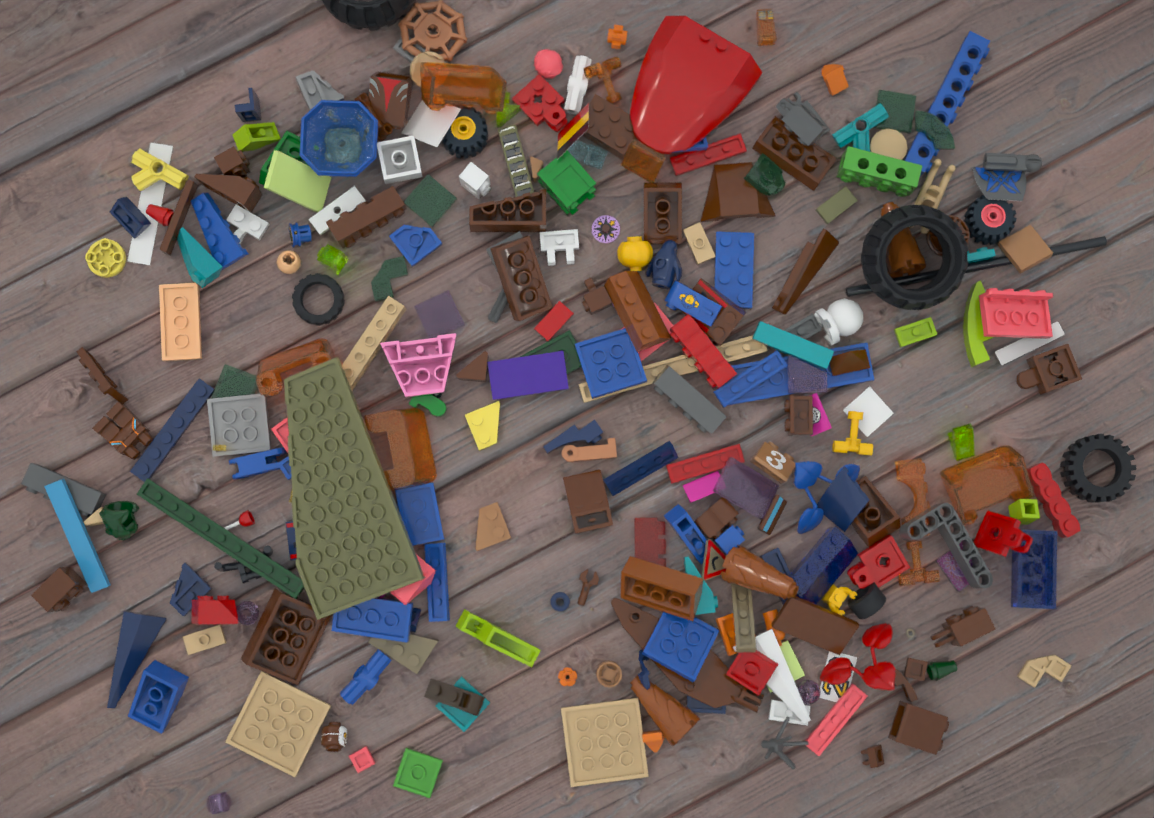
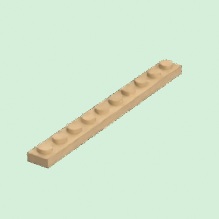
M753 335L724 343L721 346H715L728 363L768 351L766 345L752 339ZM685 355L643 366L647 382L594 399L591 397L587 382L579 384L583 402L587 403L651 385L667 365L680 376L694 373L698 370L695 368V361L691 357L687 358Z

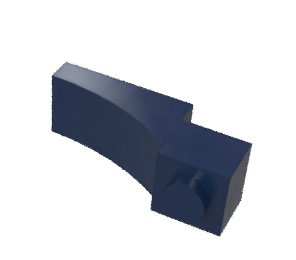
M595 419L580 430L573 425L543 446V449L549 454L559 447L575 442H586L587 444L591 442L594 445L602 439L603 431Z

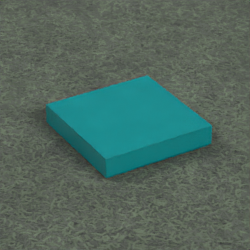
M462 676L453 685L483 696ZM487 698L483 701L479 715L490 704ZM439 702L436 705L463 732L478 717Z

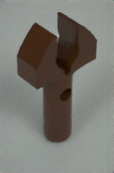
M589 569L580 574L579 580H582L583 583L577 602L580 606L585 605L590 587L598 585L599 578L596 571L589 583H587L586 579Z

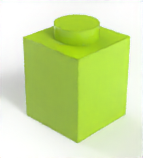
M1019 499L1008 506L1010 517L1021 521L1020 525H1029L1040 518L1037 499Z

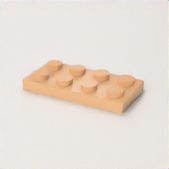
M199 284L159 285L162 361L202 359Z

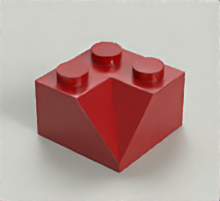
M198 596V600H192L191 623L238 624L235 600L229 599V596H217V599H213V596Z

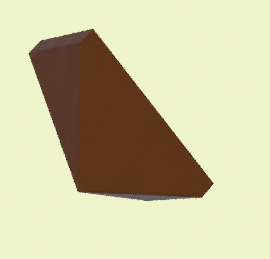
M866 349L848 351L832 356L829 363L832 376L870 368Z

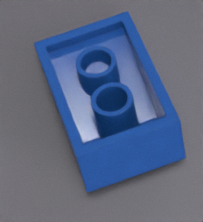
M154 660L143 671L128 717L162 734L185 690L189 677Z

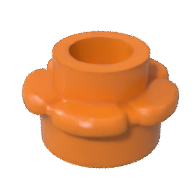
M564 668L558 674L560 684L563 686H573L576 683L577 673L572 668Z

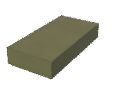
M845 186L819 206L816 212L828 225L858 200Z

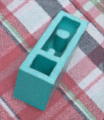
M182 227L177 241L191 279L204 288L219 277L222 266Z
M683 557L685 573L701 578V574L690 558ZM703 581L702 594L696 615L716 612L715 608H718L717 596H713V592L705 581Z

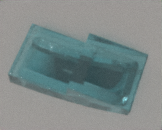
M579 140L568 149L577 162L597 169H602L608 151L592 144H585Z

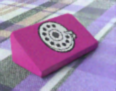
M817 393L810 395L813 396V435H810L811 437L832 428Z

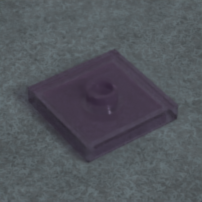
M449 290L414 306L429 339L437 338L438 335H445L465 325Z

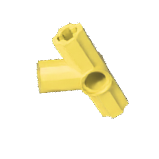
M140 148L132 156L131 163L143 169L131 176L134 185L139 191H143L159 180H163L182 190L186 180L189 178L187 174ZM163 166V170L157 173L158 168Z

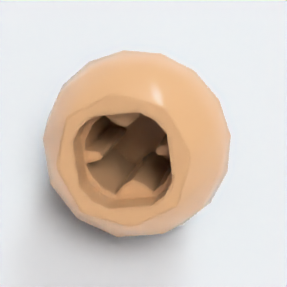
M286 250L278 256L277 266L283 273L293 274L300 268L301 259L296 252Z

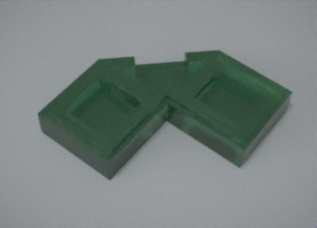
M404 256L385 260L381 269L373 278L371 285L375 302L386 300L388 296L394 298L390 279L408 275Z

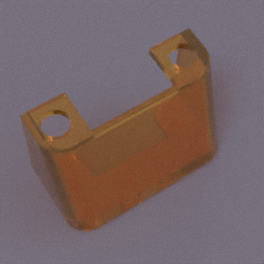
M319 338L261 360L258 365L256 378L261 396L269 398L281 393L284 385L280 373L311 361L314 367L334 359L335 355L329 341Z

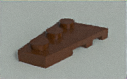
M83 347L76 351L80 356L79 362L83 367L90 370L89 376L95 382L98 381L100 384L98 388L104 395L109 394L123 404L128 401V398L116 389L118 386L105 374V370L90 352Z

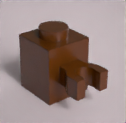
M592 278L584 280L589 293L583 295L584 301L581 303L586 312L589 311L593 315L612 306V301L604 286L596 289Z

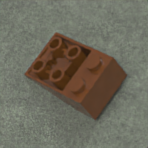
M600 469L563 477L575 534L613 526Z

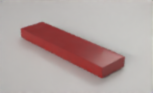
M740 133L708 144L706 150L687 151L670 157L669 160L675 176H679L747 152Z
M740 444L668 464L666 468L671 484L741 464L745 460Z

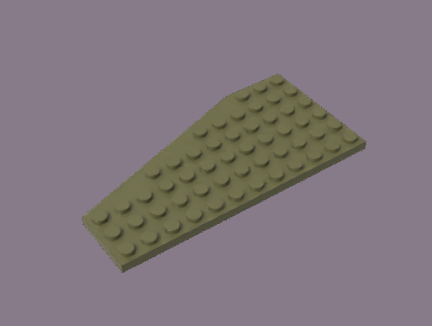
M339 357L285 378V404H287L289 431L288 452L293 492V528H295L297 553L296 566L317 620L424 579L423 571Z

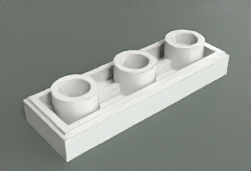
M353 186L308 220L321 236L330 229L326 221L330 219L333 222L338 220L341 213L355 211V207L362 202H366V200L356 187ZM341 209V212L336 214L335 210Z

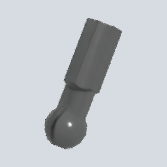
M985 153L983 160L984 170L1027 171L1033 173L1037 172L1042 166V160L1036 154Z

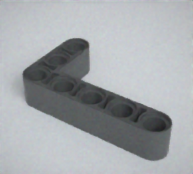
M935 504L900 527V536L905 541L921 539L938 528L969 585L973 588H988L992 585V574L951 504ZM941 508L944 510L943 516L940 513ZM926 518H927L928 521H929L928 526L925 524V519H926ZM951 525L953 526V529H954V530H953V533H951V531H950V526H951ZM911 527H912V529H913V531H914L913 536L910 535V528H911ZM960 542L963 544L962 550L960 549ZM970 559H971L972 562H973L972 567H971L970 564H969V560H970ZM979 576L982 577V583H981V584H980V582H979Z

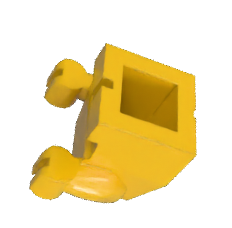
M831 584L821 600L829 605L830 611L844 615L845 612L839 610L847 596L855 599L854 596H857V593L848 587L838 588Z

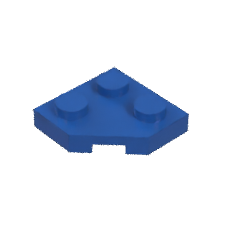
M403 225L389 235L390 239L412 267L443 245L433 230L426 227Z

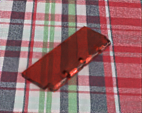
M634 518L635 558L666 567V558H658V554H666V539H658V535H666L665 521H658V518Z

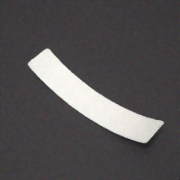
M1059 322L1051 324L1053 337L1049 339L1022 338L995 351L1001 365L1063 336L1064 332Z

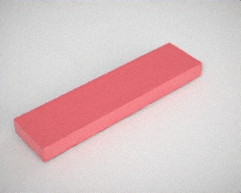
M851 683L805 740L809 742L806 746L816 755L820 756L868 696Z

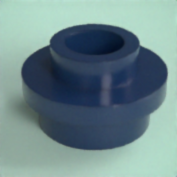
M557 592L551 597L550 603L554 610L561 612L569 607L570 600L565 593ZM562 598L564 600L563 605H557L556 600Z

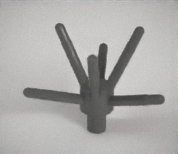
M786 717L776 738H771L769 741L763 740L761 746L768 749L765 759H768L772 752L776 753L791 769L795 770V764L782 751L783 746L808 745L809 742H786L791 740L792 736L780 739L790 720L789 717Z

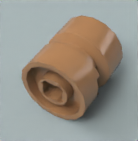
M607 660L599 664L596 675L601 685L610 688L619 684L622 678V671L617 663Z

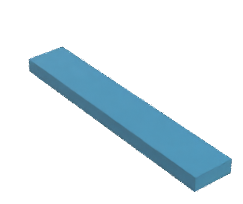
M63 478L44 486L90 592L93 593L110 586L111 584L65 479Z

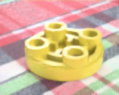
M106 238L95 242L85 255L90 270L104 278L116 276L123 270L126 264V254L122 246Z

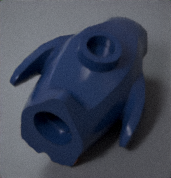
M673 240L665 241L648 265L646 276L649 277L652 273V285L657 288L670 290L675 276L677 281H680L682 277V266L677 257L678 247L677 243Z

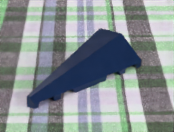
M124 611L107 708H116L117 703L125 693L128 684L139 669L167 618Z

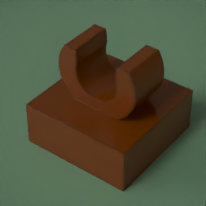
M881 744L873 745L861 751V754H867L869 760L862 762L863 765L870 764V768H877L884 764Z

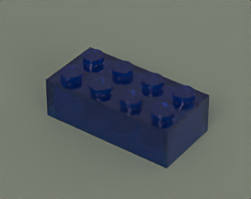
M1020 529L1025 534L1031 536L1033 541L1027 553H1019L1012 550L1011 607L1056 609L1057 531ZM1026 540L1022 541L1021 546L1026 544Z

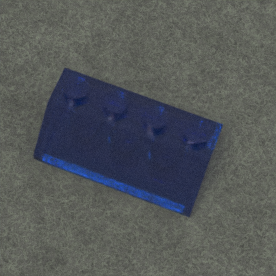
M836 526L828 528L789 575L797 583L798 592L796 596L814 604L819 602L858 554L851 540Z

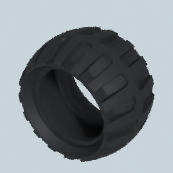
M322 0L328 11L340 22L346 23L355 29L362 30L363 28H368L370 31L379 30V27L385 25L389 27L395 24L400 16L404 17L407 14L412 2L415 1L372 0L366 2Z
M924 205L898 207L879 218L872 225L864 239L861 254L864 277L872 291L886 303L906 310L927 309L944 302L962 283V278L968 267V246L960 227L942 211ZM919 225L929 229L938 238L942 247V264L938 274L928 284L917 289H904L896 284L887 272L885 262L887 246L894 235L904 228Z

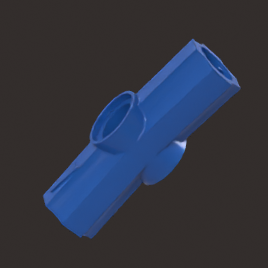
M378 649L365 665L360 666L356 670L353 679L340 692L342 698L347 703L353 705L366 690H371L376 685L379 675L392 660Z

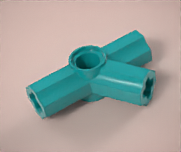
M880 103L832 134V137L840 149L853 141L854 148L870 152L869 130L889 118V115ZM856 122H864L865 130H857Z

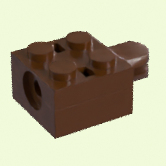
M1069 344L1026 359L1030 369L1020 372L1016 377V383L1021 389L1037 386L1040 395L1082 380Z
M972 605L963 609V614L956 616L954 614L945 619L946 622L941 624L943 630L930 636L931 640H936L947 635L934 643L935 648L951 642L954 646L962 647L996 630L986 609L978 606L973 607Z

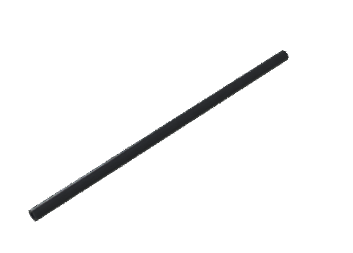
M1105 236L1049 248L1053 252L1052 256L1106 246L1107 240ZM1007 256L968 263L965 273L1010 265L1012 263ZM939 269L892 279L899 286L930 281L938 274ZM868 283L846 288L847 297L873 292Z

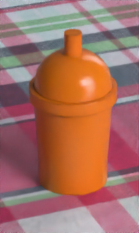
M775 609L762 613L766 630L772 629L779 646H782L781 640L784 639L785 633L772 628L771 625L778 614V610Z

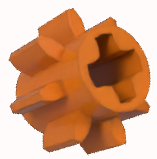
M614 24V29L609 28L607 43H612L611 48L620 49L621 45H626L627 31L623 30V25Z

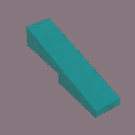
M759 321L752 337L753 340L784 354L792 355L820 369H827L834 353L833 350L762 321Z

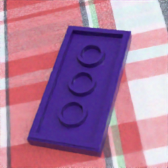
M563 351L487 362L493 400L569 389Z

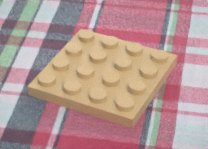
M261 671L225 742L296 777L332 705Z
M638 698L561 708L571 787L649 777L645 745L642 739L643 730Z

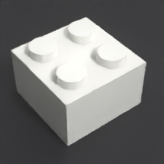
M414 136L377 142L385 184L422 177Z

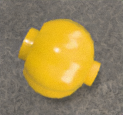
M642 236L627 237V242H621L619 245L617 257L622 265L630 267V271H641V267L648 265L652 260L653 248L648 241H642Z

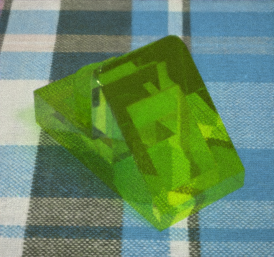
M499 85L497 127H502L521 111L520 105H509L510 92H507V86Z
M971 423L953 428L952 432L948 433V438L956 461L975 456L974 430Z

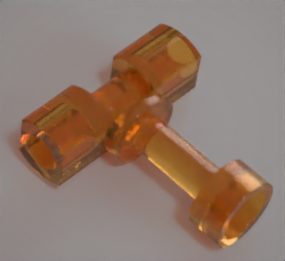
M618 57L608 59L602 62V64L596 63L584 68V74L587 79L598 76V79H603L609 95L605 98L610 103L622 99L620 92H615L610 79V75L613 74L612 71L621 67Z
M922 541L906 542L907 550H911L914 569H910V573L898 575L899 586L915 585V582L923 581L924 583L940 582L938 570L926 571V568H921L919 549L923 548Z

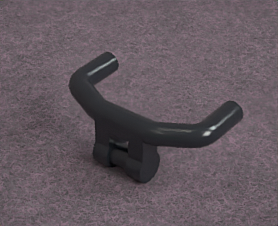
M266 545L262 553L269 557L273 554V549ZM239 561L227 564L216 562L214 565L215 569L220 572L239 570L243 584L254 578H262L254 571L246 573L245 568L247 567Z

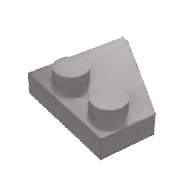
M312 70L296 76V82L309 111L321 100L344 101V96L335 91L327 81L322 80L315 71Z

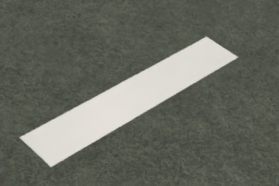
M150 143L149 154L170 164L173 146ZM163 166L158 168L157 173L163 170ZM159 180L141 191L138 209L147 217L151 224L137 238L134 239L132 237L127 262L150 265L158 222L146 214V209L149 204L162 205L166 182L163 180Z

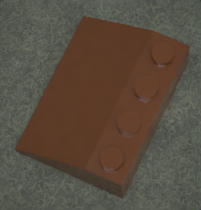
M275 588L241 660L250 667L298 685L332 614L317 620L311 604L299 598L295 599Z

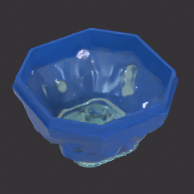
M321 100L301 118L300 157L319 176L357 177L377 158L378 120L360 101ZM345 142V145L343 147L339 146L341 143Z

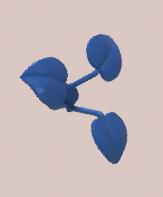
M812 461L795 463L794 484L798 489H805L813 504V508L806 509L800 517L797 528L799 534L816 528L824 516V511L821 508H817V504L808 486L814 485L817 477L830 484L833 481L820 475L822 472L821 464ZM856 464L845 465L849 470L847 475L852 482H855L859 475L860 466Z

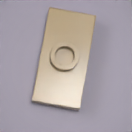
M700 222L683 229L684 236L697 265L716 257Z
M222 625L183 636L188 655L227 643Z

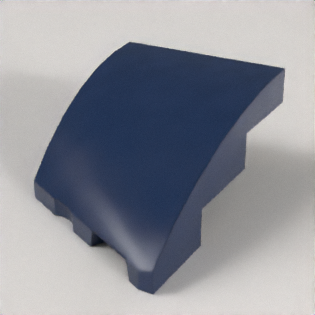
M845 466L817 503V508H821L824 511V515L844 532H846L854 519L869 502V498L861 490L859 484L856 481L852 482L847 475L849 470Z

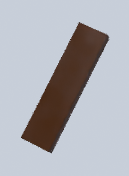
M186 180L160 246V250L164 254L171 256L179 231L190 208L191 200H193L198 187L194 181Z

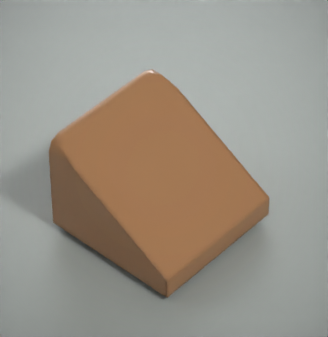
M530 156L533 182L536 183L539 179L537 173L543 169L544 163Z

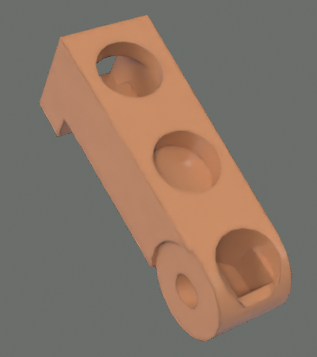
M607 438L608 444L584 447L566 445L562 449V457L567 462L617 458L615 438Z

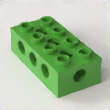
M848 146L841 156L836 177L841 178L840 180L843 182L851 183L854 181L862 187L873 186L881 192L892 191L896 192L897 196L907 197L918 186L922 165Z

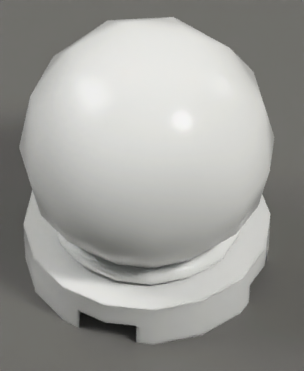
M845 298L834 301L829 305L827 311L821 308L814 314L820 327H823L827 334L823 337L830 345L840 342L839 336L854 334L863 323V311L859 304Z

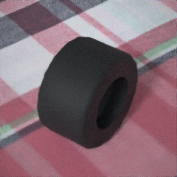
M872 583L865 588L857 590V596H854L855 599H849L848 606L859 619H866L883 607L886 602V596L876 584Z

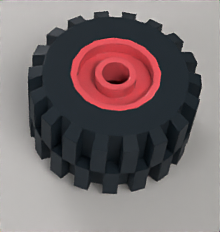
M984 195L977 198L964 215V222L969 228L970 238L974 237L976 243L982 241V245H987L988 243L994 245L996 242L999 243V241L1003 240L1015 227L1014 224L1017 218L1014 217L1016 210H1012L1013 204H1008L1007 200H987Z

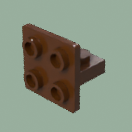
M789 395L788 399L784 402V412L788 413V419L785 420L784 424L785 432H788V436L813 435V396Z

